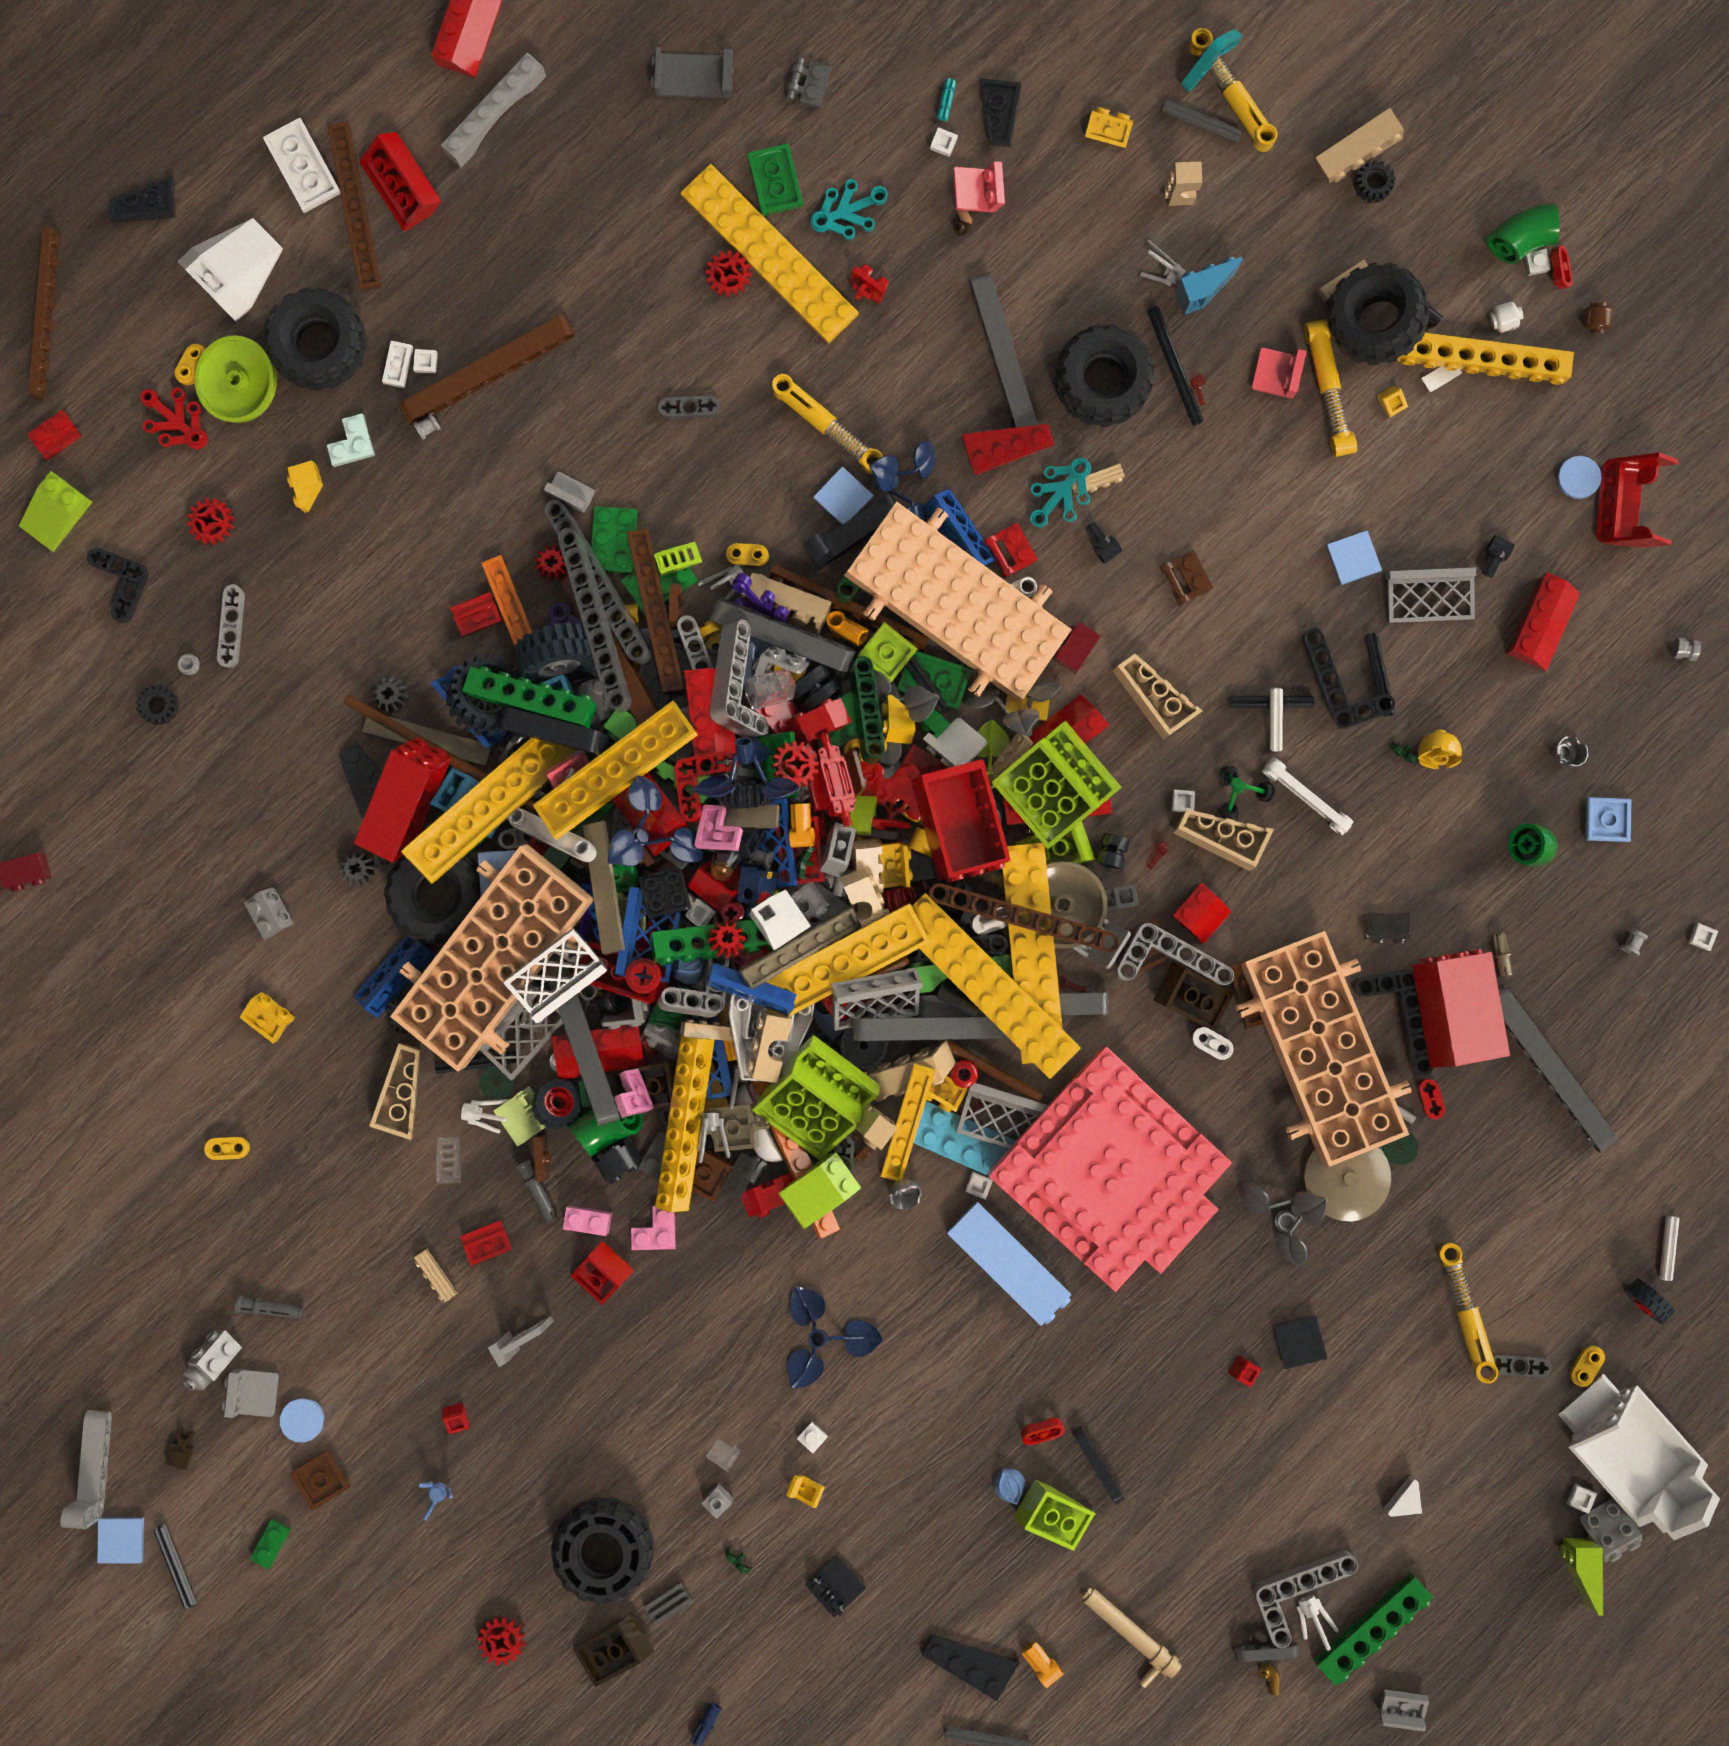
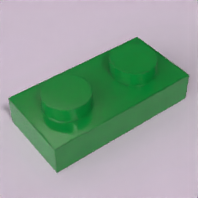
M272 1519L250 1560L269 1570L292 1529Z

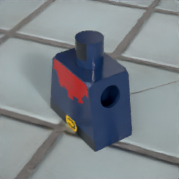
M741 867L737 900L738 902L746 903L744 916L750 917L751 909L773 896L779 877L778 872L766 871L762 868Z

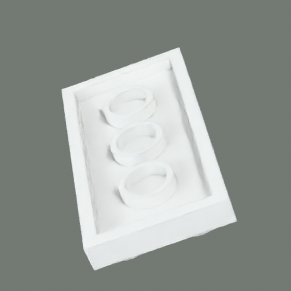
M301 118L263 137L304 213L341 194Z

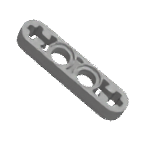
M234 584L228 585L224 589L222 597L217 661L225 668L235 667L238 664L245 593L243 589ZM234 590L235 592L239 593V595L234 598V604L238 605V607L228 606V603H233V599L229 596V593H233ZM231 610L237 612V619L233 622L228 621L226 617L227 613ZM229 631L235 633V640L231 643H227L224 638L225 634ZM224 645L234 647V650L229 648V655L233 659L229 660L228 664L227 661L223 660V657L228 655V649L224 648Z

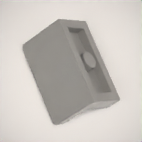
M557 472L552 483L547 482L544 488L547 495L582 513H585L595 494L594 489L561 472Z

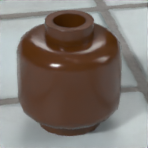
M1608 302L1590 303V306L1584 309V327L1591 329V333H1604V329L1612 326L1613 308L1608 306Z

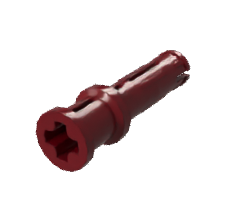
M734 901L725 905L721 910L723 920H727L728 923L741 920L745 915L746 903Z

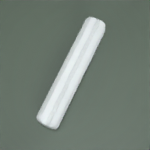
M1281 688L1270 689L1271 751H1282L1283 690Z
M1667 1216L1665 1220L1659 1278L1665 1281L1673 1280L1679 1218L1674 1216Z

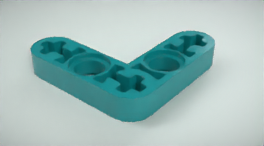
M1233 29L1216 38L1183 80L1181 86L1188 93L1191 92L1218 57L1231 51L1241 41L1243 35L1236 29Z

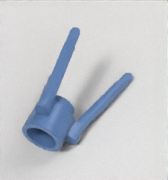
M430 1481L418 1484L419 1488H429L428 1497L431 1500V1504L423 1517V1520H427L437 1502L442 1501L446 1495L449 1499L452 1498L451 1488L446 1487L441 1482L434 1484Z

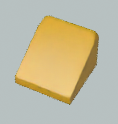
M1392 386L1377 395L1388 417H1392L1408 407L1402 389L1397 386Z

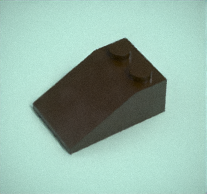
M1172 962L1153 1000L1215 1031L1234 993Z
M677 1060L614 1071L618 1095L626 1093L619 1074L638 1068L654 1109L671 1106Z
M632 1613L617 1620L573 1648L595 1687L642 1663L654 1652Z

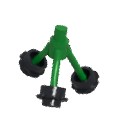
M1223 766L1218 774V780L1223 782L1225 786H1231L1232 794L1230 801L1223 803L1218 809V815L1223 819L1228 818L1235 821L1238 818L1239 812L1234 801L1236 795L1242 793L1244 789L1255 791L1256 797L1261 802L1265 801L1267 803L1275 796L1276 789L1272 786L1271 782L1260 783L1257 787L1248 785L1239 778L1236 767Z

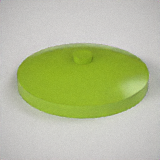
M226 336L214 341L204 350L195 370V388L201 404L211 415L227 422L244 423L257 418L269 407L276 392L277 372L268 358L267 351L261 344L243 336Z

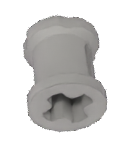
M429 413V417L419 423H413L423 440L433 431L441 430L432 413Z
M1629 929V936L1620 949L1628 954L1639 956V949L1648 936L1638 930Z

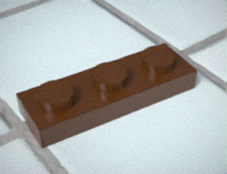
M1244 962L1229 966L1234 972V979L1231 985L1237 1005L1253 999L1241 968V964ZM1258 1011L1242 1018L1245 1029L1264 1024Z

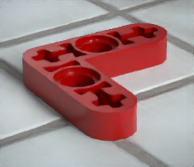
M730 751L716 752L684 758L676 763L674 770L681 817L684 820L695 823L700 820L702 814L700 794L694 791L691 796L685 797L683 794L684 787L687 785L697 786L699 784L698 778L731 772L733 762H730L729 767H727L725 764H717L715 758L722 762L727 759V756L733 759L734 753ZM706 759L712 762V767L709 771H703L701 768L702 762ZM684 764L689 767L696 766L698 773H696V770L690 769L687 770L685 775V773L681 772V769L684 768ZM695 800V802H691V807L696 810V813L691 818V816L687 815V812L690 811V804L685 803V801Z

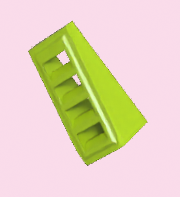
M696 542L654 554L662 576L702 563ZM689 549L692 550L694 556L693 560H690L689 554L687 552V550ZM680 552L684 553L686 562L682 563L679 555ZM674 554L678 562L676 565L673 564L671 558ZM667 557L669 567H665L663 558Z

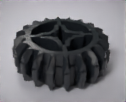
M757 778L734 780L731 782L734 784L733 791L727 795L716 797L717 805L725 806L727 809L757 808L769 805L774 801V799H769L762 795L761 789L766 785H764L762 779Z

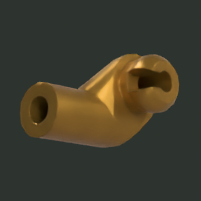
M1261 1665L1258 1674L1269 1682V1694L1280 1695L1279 1672L1271 1665Z

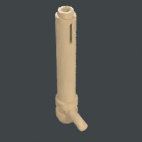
M1088 1587L1081 1596L1084 1599L1083 1602L1149 1659V1663L1153 1667L1139 1681L1144 1688L1159 1673L1169 1678H1173L1181 1668V1664L1178 1662L1179 1659L1173 1654L1170 1655L1167 1648L1157 1644L1095 1588L1091 1589Z

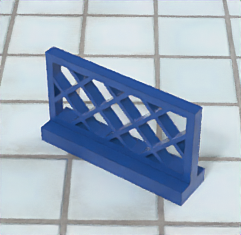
M787 798L776 799L769 805L781 804L782 813L779 816L778 825L784 829V836L780 840L773 834L776 828H771L770 830L766 828L767 835L760 842L757 850L761 851L763 849L767 853L771 851L765 844L770 837L778 843L773 850V859L781 865L777 872L780 875L785 868L790 875V882H784L778 877V883L775 888L796 886L798 884L794 851L789 841L791 826ZM781 847L787 851V857L784 861L776 856ZM741 860V864L743 867L760 868V866L751 864V866L746 865V863Z
M630 887L622 930L625 950L619 951L615 971L616 975L626 977L627 968L633 961L641 959L643 955L651 950V944L646 934L654 928L662 931L658 925L668 918L673 923V929H678L681 912L675 913L674 920L671 918L674 914L667 915L657 923L652 919L651 921L654 925L643 932L639 927V921L647 915V911L642 904V891L636 887ZM644 937L650 947L639 953L635 948L636 941ZM676 943L669 944L671 950H675ZM672 964L664 965L666 967L665 977H661L660 982L669 983ZM646 969L643 970L642 974H635L640 979L653 978L645 974L647 972Z

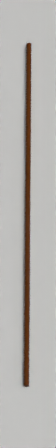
M348 694L344 699L343 704L408 741L412 738H421L427 742V745L443 749ZM445 750L448 755L452 756L449 765L481 782L489 775ZM529 798L522 806L539 816L533 806L536 801ZM640 864L636 865L637 872L641 875L656 872L652 868L648 869L646 865L642 867ZM717 917V919L724 921L722 917ZM761 932L756 933L758 938L762 940L763 934ZM877 1001L871 1007L876 1009L882 1003ZM887 1007L881 1013H889L892 1009ZM950 1039L946 1040L952 1054L963 1060L971 1061L978 1069L1036 1102L1041 1100L1042 1092ZM930 1040V1041L933 1042V1043H935V1044H937V1045L939 1046V1042H942V1041H944V1040Z

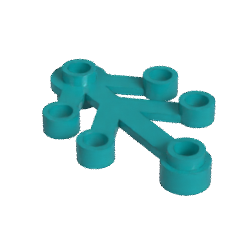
M849 179L845 183V191L838 209L829 213L832 203L838 199L837 189L829 188L826 191V199L821 211L815 212L811 217V227L819 233L826 232L827 230L834 231L843 235L845 240L850 241L855 237V229L852 226L845 227L833 222L841 218L862 226L865 232H871L875 227L874 220L870 217H861L854 214V212L873 204H885L888 198L887 190L882 186H876L872 189L870 196L849 204L852 195L858 189L857 182ZM854 184L855 188L851 190L847 186ZM830 192H834L836 196L834 198H830L828 194ZM876 195H882L883 199L877 200L875 197ZM824 220L825 223L823 225H818L817 221ZM871 222L872 226L867 228L864 224ZM847 230H851L853 234L851 236H847L845 232Z
M1082 457L1076 458L1068 466H1048L1044 470V475L1049 480H1054L1057 475H1070L1065 481L1047 484L1034 483L1031 486V493L1036 497L1042 496L1043 493L1055 492L1042 510L1037 509L1031 513L1030 521L1035 527L1042 528L1046 526L1048 515L1062 498H1064L1065 510L1063 518L1069 523L1076 520L1077 514L1073 510L1071 488L1076 480L1079 491L1076 497L1077 502L1082 506L1089 504L1090 496L1087 493L1086 477L1091 472V464L1087 459ZM1080 465L1084 466V470L1082 472L1077 471V468ZM1053 469L1055 471L1054 475L1048 476V471ZM1040 486L1041 491L1034 493V488ZM1082 495L1087 496V500L1085 502H1080V497ZM1069 512H1073V517L1071 519L1066 518V515ZM1039 516H1043L1044 518L1043 522L1037 523L1036 521Z

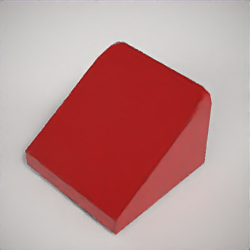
M1239 1355L1228 1371V1374L1251 1388L1262 1369Z
M463 1403L442 1409V1420L448 1434L470 1429Z

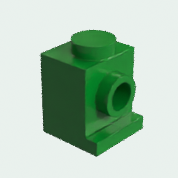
M934 709L930 716L922 721L920 725L927 734L932 733L937 739L950 726V723Z

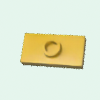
M1007 694L1005 707L1009 713L1021 711L1028 708L1029 698L1025 696L1023 700L1017 702ZM1050 700L1044 702L1033 701L1032 709L1037 710L1040 714L1038 721H1047Z

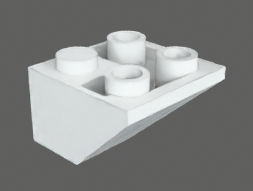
M786 890L768 898L751 909L749 913L773 950H776L810 927V924Z

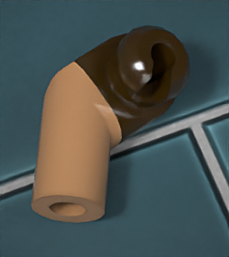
M956 209L960 219L957 225H954V232L962 236L968 232L972 224V218L969 211Z

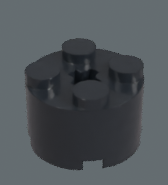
M629 1136L604 1149L601 1156L598 1157L596 1155L591 1159L604 1180L609 1181L610 1184L622 1178L620 1175L628 1171L631 1173L635 1171L642 1162V1156Z

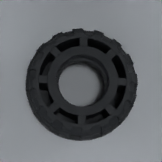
M1377 262L1369 263L1365 268L1359 269L1358 267L1352 270L1346 279H1341L1336 285V290L1333 292V295H1330L1328 301L1327 322L1331 336L1343 354L1348 355L1351 360L1358 363L1366 362L1368 365L1378 366L1382 362H1388V364L1395 362L1402 355L1407 356L1414 350L1416 343L1421 342L1429 321V307L1425 290L1412 272L1406 268H1399L1397 264L1387 262L1384 265H1378ZM1388 302L1398 308L1399 314L1396 320L1383 330H1366L1358 323L1363 310L1373 303Z
M303 288L298 293H289L284 296V300L279 305H274L270 311L271 316L267 319L264 326V347L275 369L294 385L314 391H321L323 388L332 389L340 386V383L345 379L349 380L354 375L355 369L362 364L364 359L363 353L367 343L363 323L354 308L338 294L322 288L316 290ZM317 324H325L332 327L335 332V340L333 346L326 354L317 358H307L300 353L299 341L305 330Z
M1108 324V326L1093 325L1073 335L1062 349L1055 369L1057 395L1060 402L1067 408V411L1085 424L1100 425V427L1121 424L1136 415L1146 403L1153 387L1155 376L1154 363L1148 352V347L1132 331L1118 328V325ZM1097 360H1106L1114 363L1123 374L1124 381L1122 387L1117 392L1108 395L1099 394L1091 390L1084 380V371L1088 364Z
M466 854L443 874L454 882L457 896L454 905L449 911L434 915L426 912L421 907L418 899L420 885L426 878L402 855L387 876L388 880L384 889V897L386 898L388 914L400 931L417 941L430 944L447 943L481 898L480 875L477 872L479 866Z
M613 1497L591 1498L575 1506L559 1524L551 1547L553 1569L555 1575L562 1582V1586L567 1592L570 1591L576 1595L577 1599L584 1602H595V1604L615 1603L633 1593L646 1578L654 1555L653 1534H651L645 1517H642L631 1504H626L620 1501V1499ZM599 1532L607 1533L618 1540L622 1547L623 1555L617 1567L602 1571L591 1567L585 1561L582 1555V1545L589 1535Z

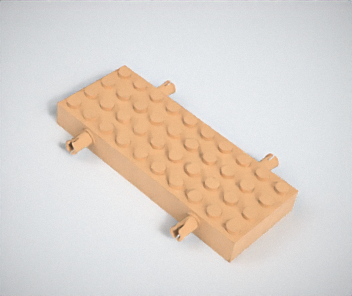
M896 502L844 575L874 597L863 614L868 616L873 610L869 619L875 621L885 605L979 674L968 688L970 692L975 691L974 695L980 697L985 687L991 682L1017 702L1023 700L1072 630L1043 609L1042 605L1052 593V590L1048 588L1044 592L1047 586L1041 584L1032 599H1029L938 532L939 527L948 517L945 511L938 518L942 509L936 508L928 522H924Z
M528 844L519 846L500 872L489 864L487 860H484L480 864L481 867L477 868V872H480L491 881V885L428 968L422 974L407 962L403 966L404 969L399 971L400 974L404 975L414 985L390 1017L457 1072L466 1068L485 1043L490 1045L500 1055L504 1053L505 1048H508L510 1044L495 1033V1029L518 999L505 986L503 980L572 929L594 901L590 894ZM574 936L565 941L572 948L577 949L578 941ZM552 951L548 954L547 961L555 951ZM533 965L530 967L529 974L537 975L543 968V965ZM516 978L511 984L515 988H525L526 979ZM529 979L528 986L533 981V979Z
M1325 931L1242 963L1241 968L1253 999L1236 1005V1010L1239 1011L1246 1008L1245 1011L1238 1013L1240 1018L1258 1011L1265 1024L1303 1117L1302 1122L1286 1127L1287 1133L1296 1130V1132L1288 1135L1289 1139L1292 1141L1295 1138L1309 1134L1322 1166L1330 1167L1409 1135L1395 1098L1411 1093V1087L1401 1090V1088L1409 1085L1407 1080L1389 1087L1344 978L1361 971L1360 965L1351 968V966L1359 962L1355 958L1339 965Z

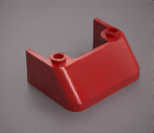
M1658 452L1611 458L1603 464L1596 526V538L1599 542L1608 545L1638 548L1671 545V540L1653 534L1649 527L1639 526L1642 485H1649L1657 479L1660 466L1677 465L1678 460Z

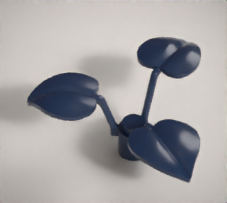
M923 441L917 445L913 456L916 466L914 469L898 471V461L891 455L881 457L869 466L874 474V487L908 502L910 506L906 509L924 522H926V512L923 504H915L913 500L893 489L898 486L899 475L918 472L921 478H926L932 473L936 459L932 443Z
M743 737L735 741L736 753L733 755L734 761L729 778L720 775L711 776L693 787L695 792L706 797H721L729 794L734 790V784L731 782L734 781L737 762L739 761V764H755L764 785H766L761 789L762 795L766 798L780 799L799 790L798 784L787 778H774L771 782L766 780L759 763L768 759L771 752L756 737L753 739Z
M636 776L628 789V801L635 810H645V814L634 828L635 831L620 830L613 836L608 849V864L635 866L643 859L642 847L644 845L649 846L666 841L672 842L669 846V851L679 861L688 863L700 861L703 858V851L694 845L696 833L691 829L679 828L674 832L673 837L649 840L648 833L641 829V826L650 813L649 810L657 811L660 809L662 796L657 786L651 780L643 776Z
M800 1286L795 1287L790 1301L791 1315L800 1326H807L812 1321L813 1332L809 1335L812 1353L806 1349H800L790 1355L787 1363L790 1386L792 1388L805 1387L821 1377L824 1363L822 1359L814 1357L816 1355V1348L825 1346L831 1340L847 1339L845 1342L847 1351L855 1357H864L872 1353L882 1343L883 1338L880 1332L866 1321L855 1320L847 1324V1335L828 1336L826 1331L817 1329V1322L815 1320L821 1318L825 1313L826 1303L824 1298L816 1291Z

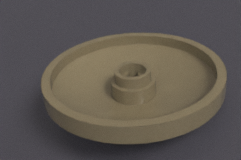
M1062 861L1046 865L1051 915L1101 929L1107 914V897L1098 877L1086 867L1073 862ZM1065 923L1060 927L1061 934L1067 936L1072 932V927L1069 923ZM1089 929L1084 930L1081 934L1082 940L1085 942L1091 940L1093 932ZM1054 937L1055 948L1067 949L1082 945Z
M1314 1147L1304 1165L1303 1183L1306 1192L1327 1198L1326 1216L1340 1221H1357L1372 1215L1385 1202L1391 1186V1171L1387 1158L1379 1147L1330 1167L1322 1166Z

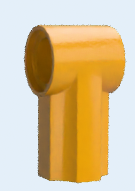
M833 611L827 616L826 622L833 637L837 639L843 638L858 647L864 645L867 641L868 629L845 618L842 612Z
M792 804V828L789 831L790 846L792 848L812 847L815 844V833L813 827H811L810 804Z
M1036 1640L1030 1642L1021 1651L1023 1657L1035 1670L1036 1676L1046 1688L1064 1675L1053 1658H1049Z

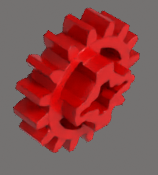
M728 250L727 255L720 251L719 258L713 255L714 262L707 263L708 268L711 270H705L706 276L709 277L706 279L707 284H712L711 290L715 291L718 289V296L726 293L727 298L730 297V293L738 297L737 291L739 290L744 293V285L750 286V281L747 278H752V273L749 272L751 266L750 264H745L747 261L746 257L740 259L739 252L732 255L731 250ZM738 265L742 268L743 275L737 271ZM731 271L733 275L729 274L728 277H726L725 273L728 274ZM715 273L720 277L719 283L715 279Z
M205 498L204 504L197 501V508L191 506L193 514H187L191 521L186 524L192 528L189 533L196 535L195 539L197 541L202 540V543L208 545L209 541L211 544L217 545L218 539L222 543L225 542L223 537L225 535L230 537L231 534L228 530L235 528L230 524V522L235 521L233 516H229L232 510L226 508L227 505L224 502L219 504V500L216 498L213 499L212 503L208 498ZM219 510L223 514L224 520H221ZM213 519L216 521V522L209 523V524L205 522V521H212ZM198 523L202 526L201 531L198 528Z
M792 741L790 746L787 742L784 743L782 748L779 747L775 750L778 755H774L771 758L773 761H776V763L771 765V768L776 769L773 777L787 778L794 781L799 787L800 784L803 788L808 785L807 781L810 783L814 781L812 775L818 774V770L814 769V767L819 765V762L814 761L817 754L810 753L811 746L805 749L804 742H801L798 746L796 741ZM789 752L787 755L788 759L782 761L783 756ZM808 769L806 775L801 778L803 775L802 771Z
M495 1616L494 1623L488 1620L486 1622L487 1627L482 1626L480 1630L482 1634L477 1638L482 1643L477 1648L484 1650L481 1657L488 1656L489 1664L492 1660H495L496 1666H499L501 1661L507 1666L509 1659L515 1662L517 1655L522 1654L523 1650L520 1647H524L526 1641L521 1639L526 1634L525 1632H519L522 1625L515 1626L514 1618L508 1622L507 1616H504L502 1621H500L498 1616ZM504 1627V1629L497 1630L495 1628ZM511 1632L514 1634L515 1640L512 1639ZM501 1637L505 1639L502 1644L499 1643ZM488 1642L491 1643L492 1650L490 1649Z

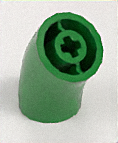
M1556 203L1528 208L1500 224L1487 237V245L1491 252L1503 262L1513 265L1536 249L1557 244L1560 220Z
M1528 823L1521 824L1513 829L1509 836V854L1519 864L1532 868L1545 866L1557 854V839L1552 831L1544 826Z
M590 1109L567 1125V1127L589 1156L593 1158L614 1143L638 1133L643 1124V1114L639 1113L622 1118L618 1111L619 1120L598 1126L593 1109Z

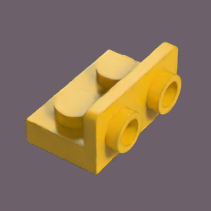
M1098 107L1097 110H1092L1085 137L1126 148L1133 120H1130V115L1118 113L1115 116L1109 114L1110 110Z
M260 992L249 1001L240 1016L244 1022L273 1044L278 1041L287 1025L295 1019L287 1009L282 1008L263 992Z

